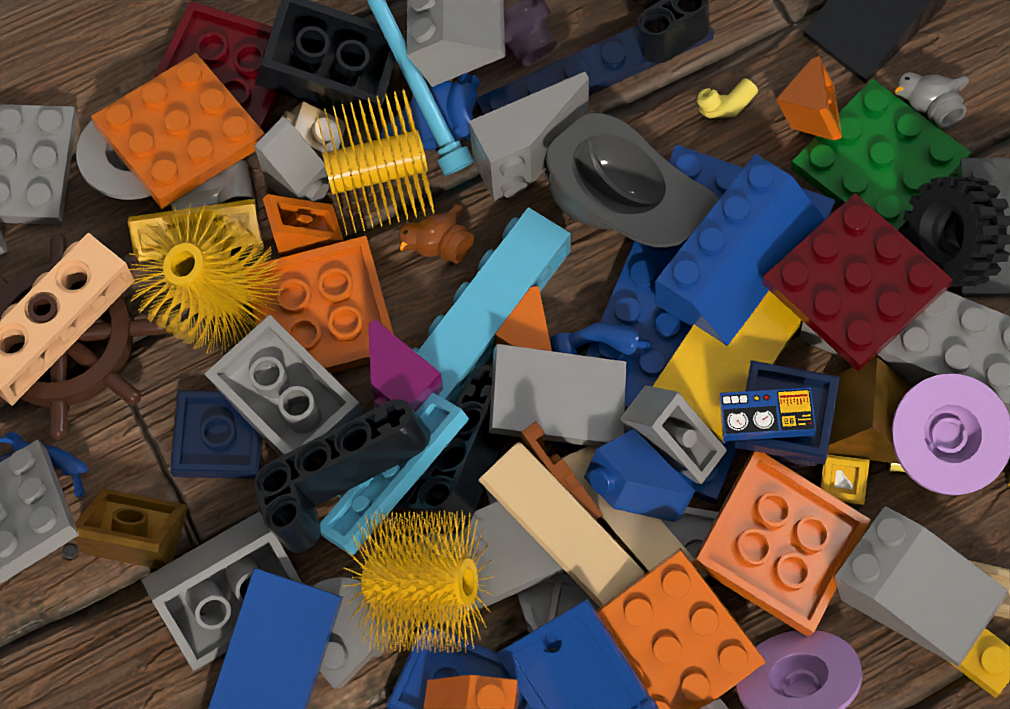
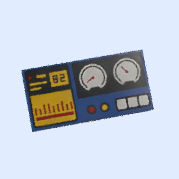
M811 387L720 393L719 405L723 441L815 435L816 424Z

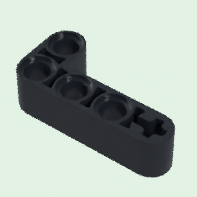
M636 0L646 9L639 15L638 30L641 54L649 62L663 63L671 60L709 34L708 0Z
M481 366L469 374L455 406L464 411L469 420L431 463L426 474L420 476L391 510L394 517L397 512L398 521L401 513L403 526L404 512L405 527L407 523L406 518L408 519L409 526V511L410 526L413 516L412 525L414 529V513L415 523L417 518V528L420 524L419 516L420 522L422 516V528L424 519L427 528L426 511L428 522L430 516L432 528V517L434 522L435 513L434 531L437 518L439 524L440 511V534H444V511L445 524L447 518L449 529V512L450 520L452 517L453 528L458 511V522L460 519L458 532L462 530V511L463 521L465 515L464 528L469 523V513L471 521L485 488L479 479L495 464L506 435L489 433L493 366ZM455 525L452 534L456 533Z
M394 399L267 463L259 470L255 478V490L266 527L288 550L296 553L307 551L315 545L321 534L316 506L415 457L424 451L429 444L431 438L430 430L407 401Z

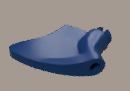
M467 72L458 76L457 83L446 81L434 87L424 78L455 142L460 141V143L469 140V121L474 119L472 112L478 95L476 89L480 84L479 78L474 74L471 76ZM413 97L409 103V108H411L415 129L419 132L424 151L440 150L415 97ZM404 108L401 112L404 117L406 131L411 132L406 109ZM397 115L396 117H394L395 125L397 126V132L399 135L402 134L399 118ZM390 121L387 124L388 135L394 136ZM383 129L380 132L381 138H385Z

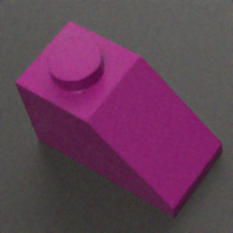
M376 319L369 324L370 376L375 408L394 399H403L416 412L432 392L438 395L443 390L441 373Z

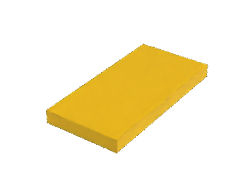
M768 291L728 346L696 325H693L652 387L678 392L717 439L724 443L719 405L720 393L744 392L751 360L775 365L803 321L773 293Z

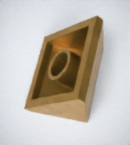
M878 357L873 358L859 372L853 367L834 375L839 376L840 380L827 454L900 464L892 445V420L899 402L912 387Z
M102 488L75 522L79 536L75 537L74 540L85 555L160 569L174 559L187 513V505Z

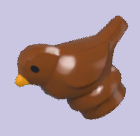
M455 203L449 212L429 216L419 223L404 225L400 229L398 237L400 250L417 251L422 256H440L444 261H452L455 264L461 263L469 254L474 243V235L468 232L465 226L459 225L457 222L462 213V205Z

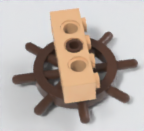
M56 233L50 238V264L28 270L10 283L0 276V407L6 401L13 406L19 398L34 405L50 407V436L56 441H61L68 434V406L89 400L107 387L129 405H136L140 402V391L120 375L128 361L133 337L167 333L165 328L170 323L167 320L165 328L163 325L161 329L160 325L158 326L157 324L158 321H156L160 317L153 318L151 323L148 318L131 319L130 312L121 294L129 287L127 285L134 282L130 281L134 280L131 274L134 270L126 269H136L138 267L139 260L136 255L127 254L121 259L90 233H87L80 241L72 243L67 248L66 237L63 234ZM109 309L111 322L94 323ZM110 339L100 358L82 344L84 341ZM22 347L15 353H8L10 348ZM72 357L87 371L67 380V359ZM50 368V383L37 381Z

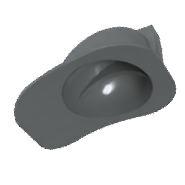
M590 113L581 116L557 136L547 150V168L543 176L549 181L552 198L564 213L582 224L599 229L616 230L644 245L671 247L685 243L719 200L711 190L686 176L665 160L632 127L610 115Z

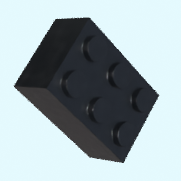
M281 0L254 85L334 111V106L335 112L343 114V104L345 114L353 117L352 103L356 119L363 121L360 100L366 122L373 124L368 97L376 118L379 112L376 96H378L382 107L395 63V57L379 24L310 0Z

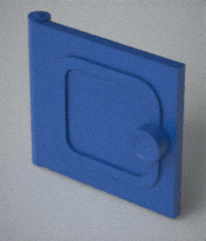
M588 598L496 653L511 678L518 680L519 690L531 709H658L656 702L649 695ZM550 647L552 649H560L556 651H549L546 648Z

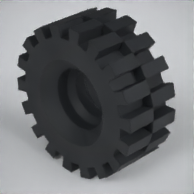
M937 177L930 179L931 183H923L918 188L921 195H912L909 200L913 210H905L903 220L909 221L908 229H902V235L905 238H909L913 245L953 279L951 286H977V284H984L990 281L989 276H997L1002 270L997 263L1007 262L1010 253L1004 250L1005 245L1010 244V234H1007V226H1010V216H1005L1004 210L1009 205L1006 199L996 198L1001 191L996 186H988L989 181L975 177ZM959 218H961L964 225V238L961 246L956 237V227Z

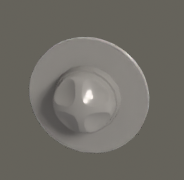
M91 120L81 133L76 148V160L84 180L97 192L116 199L133 200L151 196L95 128Z

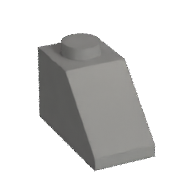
M282 117L254 145L265 184L282 197L320 202L327 194L330 185L325 164L291 122Z
M645 385L619 418L629 431L635 429L669 465L698 484L704 482L727 451L683 397L675 391Z

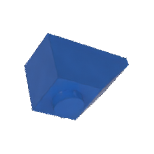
M635 429L596 449L584 475V478L593 490L601 495L613 509L671 522L681 519L695 492Z

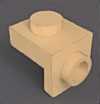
M302 102L291 112L285 111L281 118L285 117L289 120L321 160H323L322 153H325L317 120L318 115L327 152L334 150L324 111L306 102ZM327 113L337 150L341 140L336 119ZM338 119L341 134L343 136L346 123Z

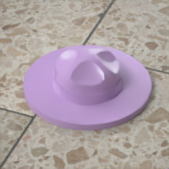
M960 374L932 376L912 387L899 402L891 427L893 449L903 470L912 480L925 489L944 495L972 493L994 481L1008 462L1010 457V416L998 395L979 380Z
M795 630L778 634L757 645L756 647L765 658L766 663L736 684L739 699L745 709H845L854 700L860 689L862 668L855 650L840 637L815 630L813 634L807 637Z

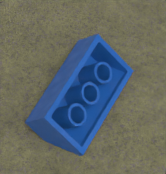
M755 154L655 280V304L691 327L696 325L728 346L769 291L762 284L763 276L821 225L825 218L790 174Z

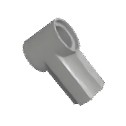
M244 160L238 161L172 202V210H175V207L176 210L186 209V207L189 208V206L193 208L255 199L248 164Z

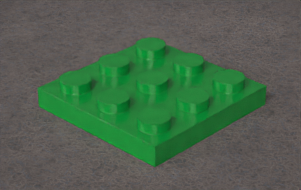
M872 78L839 112L842 138L831 140L816 136L792 161L791 169L825 196L835 199V204L839 207L854 194H857L896 230L901 232L909 224V221L903 220L905 210H913L909 200L912 195H921L918 188L923 183H931L930 179L953 177L957 172L961 158H969L971 152Z

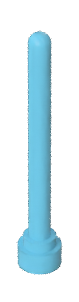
M367 0L440 148L437 151L440 157L437 162L443 175H451L471 165L474 160L467 146L462 147L460 141L455 142L422 74L407 56V43L386 1Z

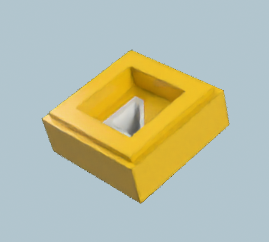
M827 455L825 465L823 464L820 488L842 502L864 505L870 460Z

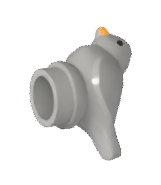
M909 72L899 79L894 92L909 100L910 105L916 111L927 114L929 121L935 123L938 128L946 129L955 125L966 114L967 108L963 104V97L958 92L967 86L969 79L965 75L952 79L940 75L921 76Z

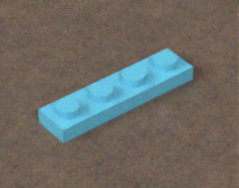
M432 392L416 411L430 430L431 438L424 451L349 489L321 521L322 536L348 554L350 552L354 555L358 547L352 535L357 544L359 542L362 546L364 541L360 527L366 541L367 536L369 538L367 519L371 535L373 533L372 522L375 530L374 512L377 526H379V513L380 522H382V515L386 518L387 512L388 514L469 420L461 408Z

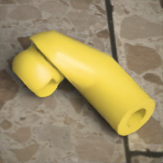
M744 78L728 95H719L716 90L711 91L710 88L704 89L697 96L698 109L702 115L708 118H734L758 93V88L752 81Z

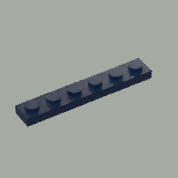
M637 25L477 97L475 100L476 108L481 116L582 72H586L589 78V95H592L660 63L649 62L642 56ZM711 25L709 34L704 39L682 53L713 40L714 30Z

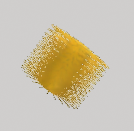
M404 89L402 91L411 132L406 131L404 117L402 116L396 92H394L395 105L402 132L399 135L387 95H385L394 136L388 135L386 121L378 96H376L385 136L380 139L369 97V109L377 140L372 141L360 100L361 114L368 140L366 143H362L352 103V114L360 143L358 145L353 144L343 104L342 110L351 144L349 147L344 146L333 106L342 148L337 150L335 148L325 110L334 148L333 151L327 152L317 115L325 153H322L332 195L336 194L345 231L346 226L338 193L345 192L356 233L346 191L353 190L364 229L355 190L362 188L373 228L364 188L367 186L371 188L377 215L382 227L373 187L375 184H379L387 218L391 225L382 185L383 182L388 184L398 222L400 221L391 180H396L401 203L408 220L400 178L405 180L412 209L417 218L415 201L408 176H413L419 202L425 215L422 191L418 181V174L420 173L431 211L434 214V205L429 188L430 184L426 174L428 167L419 132L415 129L411 108H409Z
M189 206L187 227L184 216L186 231L182 224L186 241L179 229L177 213V226L175 223L178 236L172 224L171 227L179 244L167 226L166 229L171 237L170 239L166 234L170 240L169 243L164 238L162 240L157 234L156 236L165 246L152 239L166 250L167 254L142 241L165 258L149 252L146 253L153 256H136L154 259V261L159 263L146 262L163 266L138 265L151 267L126 270L163 269V271L140 270L162 273L135 275H152L139 278L143 280L138 282H146L144 280L153 277L164 278L147 280L158 282L146 284L151 286L143 288L145 290L132 297L140 296L152 287H163L153 290L158 292L145 299L148 300L145 302L147 306L156 296L163 292H168L166 295H163L165 298L160 299L163 301L154 307V312L148 319L151 316L154 318L161 305L168 303L166 301L173 298L172 301H169L172 304L167 305L170 307L166 308L168 310L162 313V318L158 323L161 321L166 325L168 318L171 317L169 314L173 313L170 312L172 308L181 303L180 311L175 313L177 315L171 318V323L165 329L169 326L173 327L174 333L179 328L183 334L185 331L184 338L187 335L193 338L194 335L195 339L196 329L198 336L199 325V339L202 341L203 338L204 341L205 336V345L207 326L209 341V324L211 329L210 322L211 320L213 322L212 318L215 316L214 331L212 334L211 329L212 338L210 344L212 348L213 343L214 350L215 333L217 344V327L220 338L218 326L220 324L223 333V351L225 331L227 342L226 329L228 328L229 331L225 317L230 315L228 322L232 328L235 341V335L237 339L238 335L234 326L235 319L232 314H234L247 335L241 320L245 325L244 317L249 322L250 320L254 324L255 322L245 311L257 320H261L243 305L245 304L267 317L265 313L247 301L260 306L263 305L256 302L276 304L259 300L255 297L270 298L252 295L251 293L266 295L273 293L260 292L285 289L250 287L272 285L265 284L264 282L273 281L268 279L279 275L270 278L256 277L267 275L262 273L267 272L265 270L276 264L261 267L264 269L259 272L248 273L249 271L256 270L252 268L257 267V264L263 262L262 258L268 253L265 252L262 256H258L260 258L254 261L255 263L252 266L244 267L245 264H249L246 263L247 261L258 258L252 257L257 253L258 249L256 247H259L263 241L259 245L256 243L252 246L254 248L248 251L250 254L246 255L248 256L247 258L238 261L239 258L246 257L239 256L242 255L240 253L246 251L245 249L249 247L248 235L244 234L242 236L240 234L244 230L240 231V229L238 230L239 227H237V231H233L232 229L235 225L233 226L231 223L227 231L225 228L224 238L222 232V240L220 234V242H218L216 236L229 219L227 221L225 219L221 221L220 219L219 225L217 222L216 231L214 225V234L212 230V237L210 238L208 228L216 216L215 212L214 214L212 212L211 218L209 215L208 224L206 217L205 228L203 219L204 233L201 238L199 237L197 243L198 227L202 217L201 211L199 216L198 209L197 228L195 213V230L193 225L194 237L192 235L193 240L191 242L189 238ZM207 231H208V234H209V240H208V241H207V239H206ZM231 236L230 247L222 251L225 239ZM243 240L242 245L237 246H241L240 251L230 257L231 250L234 249L232 247L238 245L237 243ZM256 273V274H254V275H252V276H249V277H246V276H245L246 274ZM264 279L258 282H246L248 280ZM166 282L165 285L156 286V285H158V284H161V283ZM247 288L271 289V290H255V291H251V290H247ZM190 308L188 318L181 322V313ZM198 313L196 325L192 328V316L194 319V315ZM220 317L223 321V329L219 320ZM190 318H191V330L189 331ZM203 318L205 319V322H206L205 328H204V326H203V320H202ZM201 321H202V327H203V332H202V334H201V329H200V322H201Z
M410 511L409 526L408 519L406 518L407 523L405 527L404 512V526L402 520L401 530L399 528L400 516L399 525L397 518L396 530L392 513L391 529V519L389 520L387 512V525L384 516L385 537L382 530L384 515H382L381 524L379 513V545L376 539L377 522L374 512L375 531L373 522L372 527L375 543L370 535L367 519L369 538L367 536L371 547L372 557L369 555L360 527L366 550L363 548L362 550L369 560L366 561L352 535L366 563L363 565L349 552L354 560L359 563L363 571L360 574L350 569L347 570L362 576L361 578L352 577L361 579V583L343 586L361 585L360 587H362V591L352 595L355 597L350 600L352 601L363 593L364 599L351 616L352 618L366 604L357 629L367 605L370 604L369 611L362 623L363 625L366 620L363 634L364 639L368 619L372 615V623L369 629V633L371 630L369 651L373 635V621L376 615L377 622L375 628L377 626L374 649L376 638L378 648V629L381 616L383 626L380 641L382 637V652L383 639L386 645L387 632V650L388 641H390V650L393 647V641H395L396 651V646L399 644V635L401 648V642L403 644L405 634L404 651L406 638L408 649L409 635V649L412 639L413 652L415 627H417L416 638L414 635V646L417 639V652L418 637L421 648L422 634V652L426 636L430 644V652L431 639L433 647L435 638L436 652V640L438 647L440 634V650L441 640L443 650L444 637L446 639L445 649L447 643L448 652V637L450 641L448 630L450 625L453 630V653L456 620L459 632L458 650L460 643L461 651L460 634L462 637L460 629L462 619L466 653V614L469 619L473 646L469 609L472 612L477 628L474 613L476 616L477 614L471 604L474 603L481 617L474 600L476 598L484 606L485 604L477 596V591L479 589L491 594L478 587L485 586L479 585L478 580L492 578H478V571L484 569L483 567L486 565L484 564L478 570L476 568V563L484 550H481L480 556L478 557L477 555L474 558L480 539L473 557L470 559L476 530L475 525L472 543L468 546L470 513L467 540L464 546L463 529L465 515L463 521V511L460 545L457 527L458 511L454 524L456 527L454 542L452 539L454 525L452 528L450 512L449 529L447 518L445 524L444 511L443 537L440 534L439 511V524L437 518L435 527L438 537L437 542H435L434 538L435 513L434 522L432 517L431 528L430 516L428 522L426 511L427 528L424 519L425 537L422 534L424 524L422 528V516L421 522L419 516L420 524L417 528V518L415 523L414 513V529L412 525L413 516L410 526ZM429 525L431 529L430 534L432 533L431 543L428 536ZM446 525H448V532L450 533L448 542L446 534ZM394 527L397 534L396 544L394 542L395 536L393 538ZM407 527H408V532H409L408 538H407V536L405 535V533H406V528H407ZM389 528H390V530H391V535H392L391 540H390V542H391V543H390V547H389V542H388V538H389V536H388ZM382 532H383V535H384V538H385V544H384V545H383V542H382ZM400 534H401L402 539H403V540H402V544L400 543V539H399ZM413 534H414V536H415V537H414V543H412V540H411ZM417 534H419L420 536L419 544L417 541ZM371 540L375 546V553L372 548ZM409 618L411 622L410 629H408ZM386 619H387V620H388V628H387L386 635H385L384 624H385V621H386ZM391 619H393L394 623L392 629L390 626ZM421 621H422V623H423V630L421 629V626H420V622H421ZM426 621H428V625H429V626H428V629H427V632H426V629H425ZM444 621H445V624H446L445 632L443 631ZM440 622L441 630L439 631V637L437 639L436 629H438L437 625ZM398 625H399L400 630H399V634H398V636H397L396 628H397ZM431 625L435 627L434 638H432ZM401 627H403V629H404L403 637H402ZM419 627H420L421 632H422V633H421V637H420V635H419ZM391 633H392V636H393L392 647H391V639H390Z

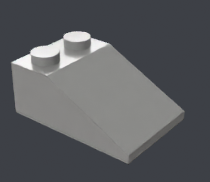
M582 72L469 121L472 158L493 201L503 197H515L532 185L547 168L546 155L551 142L578 118L589 114V78L586 72Z
M270 314L205 373V376L280 457L364 414L360 403Z
M886 506L881 510L834 577L841 601L958 667L1008 595V590L924 526Z

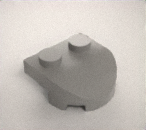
M330 578L313 586L343 596L320 668L321 674L334 689H341L372 657H380L387 648V619L384 624L386 645L383 639V652L382 637L380 641L382 623L378 629V648L376 638L374 649L377 626L375 628L377 622L376 615L373 621L370 651L371 630L369 633V629L372 623V615L368 619L363 639L366 620L363 625L362 623L369 611L370 604L367 605L358 629L357 626L366 604L351 618L364 599L363 593L352 601L350 600L355 597L352 595L362 591V587H360L361 585L343 586L361 583L360 579Z

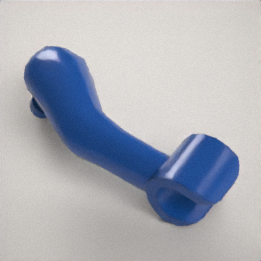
M596 322L574 333L555 334L550 338L553 352L577 355V348L597 341L604 342L626 355L633 354L637 348L648 351L652 347V343L649 340H640L634 329L603 322Z
M8 432L0 437V443L11 444L14 452L31 444L24 442L23 438L15 432ZM43 444L49 453L53 466L60 469L62 475H72L74 495L76 497L84 496L85 490L80 474L88 471L85 462L58 447ZM13 453L2 455L0 462L10 457Z

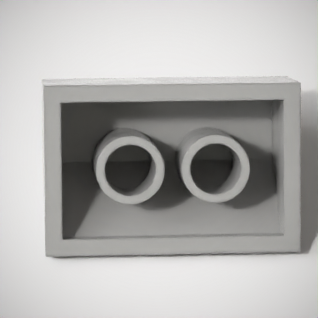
M407 0V56L432 87L505 57L503 0Z
M260 511L141 579L153 604L193 671L227 652L254 568L302 583L278 538L266 527Z

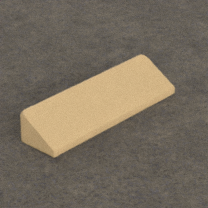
M517 442L479 479L480 483L599 607L603 606L645 574L644 570L522 443Z
M587 446L563 458L574 476L603 514L599 517L615 538H620L633 559L645 573L679 548L683 550L691 562L693 561L694 557L660 519L613 509L601 495L593 490L584 478V475L598 447ZM696 568L703 578L707 576L706 573Z

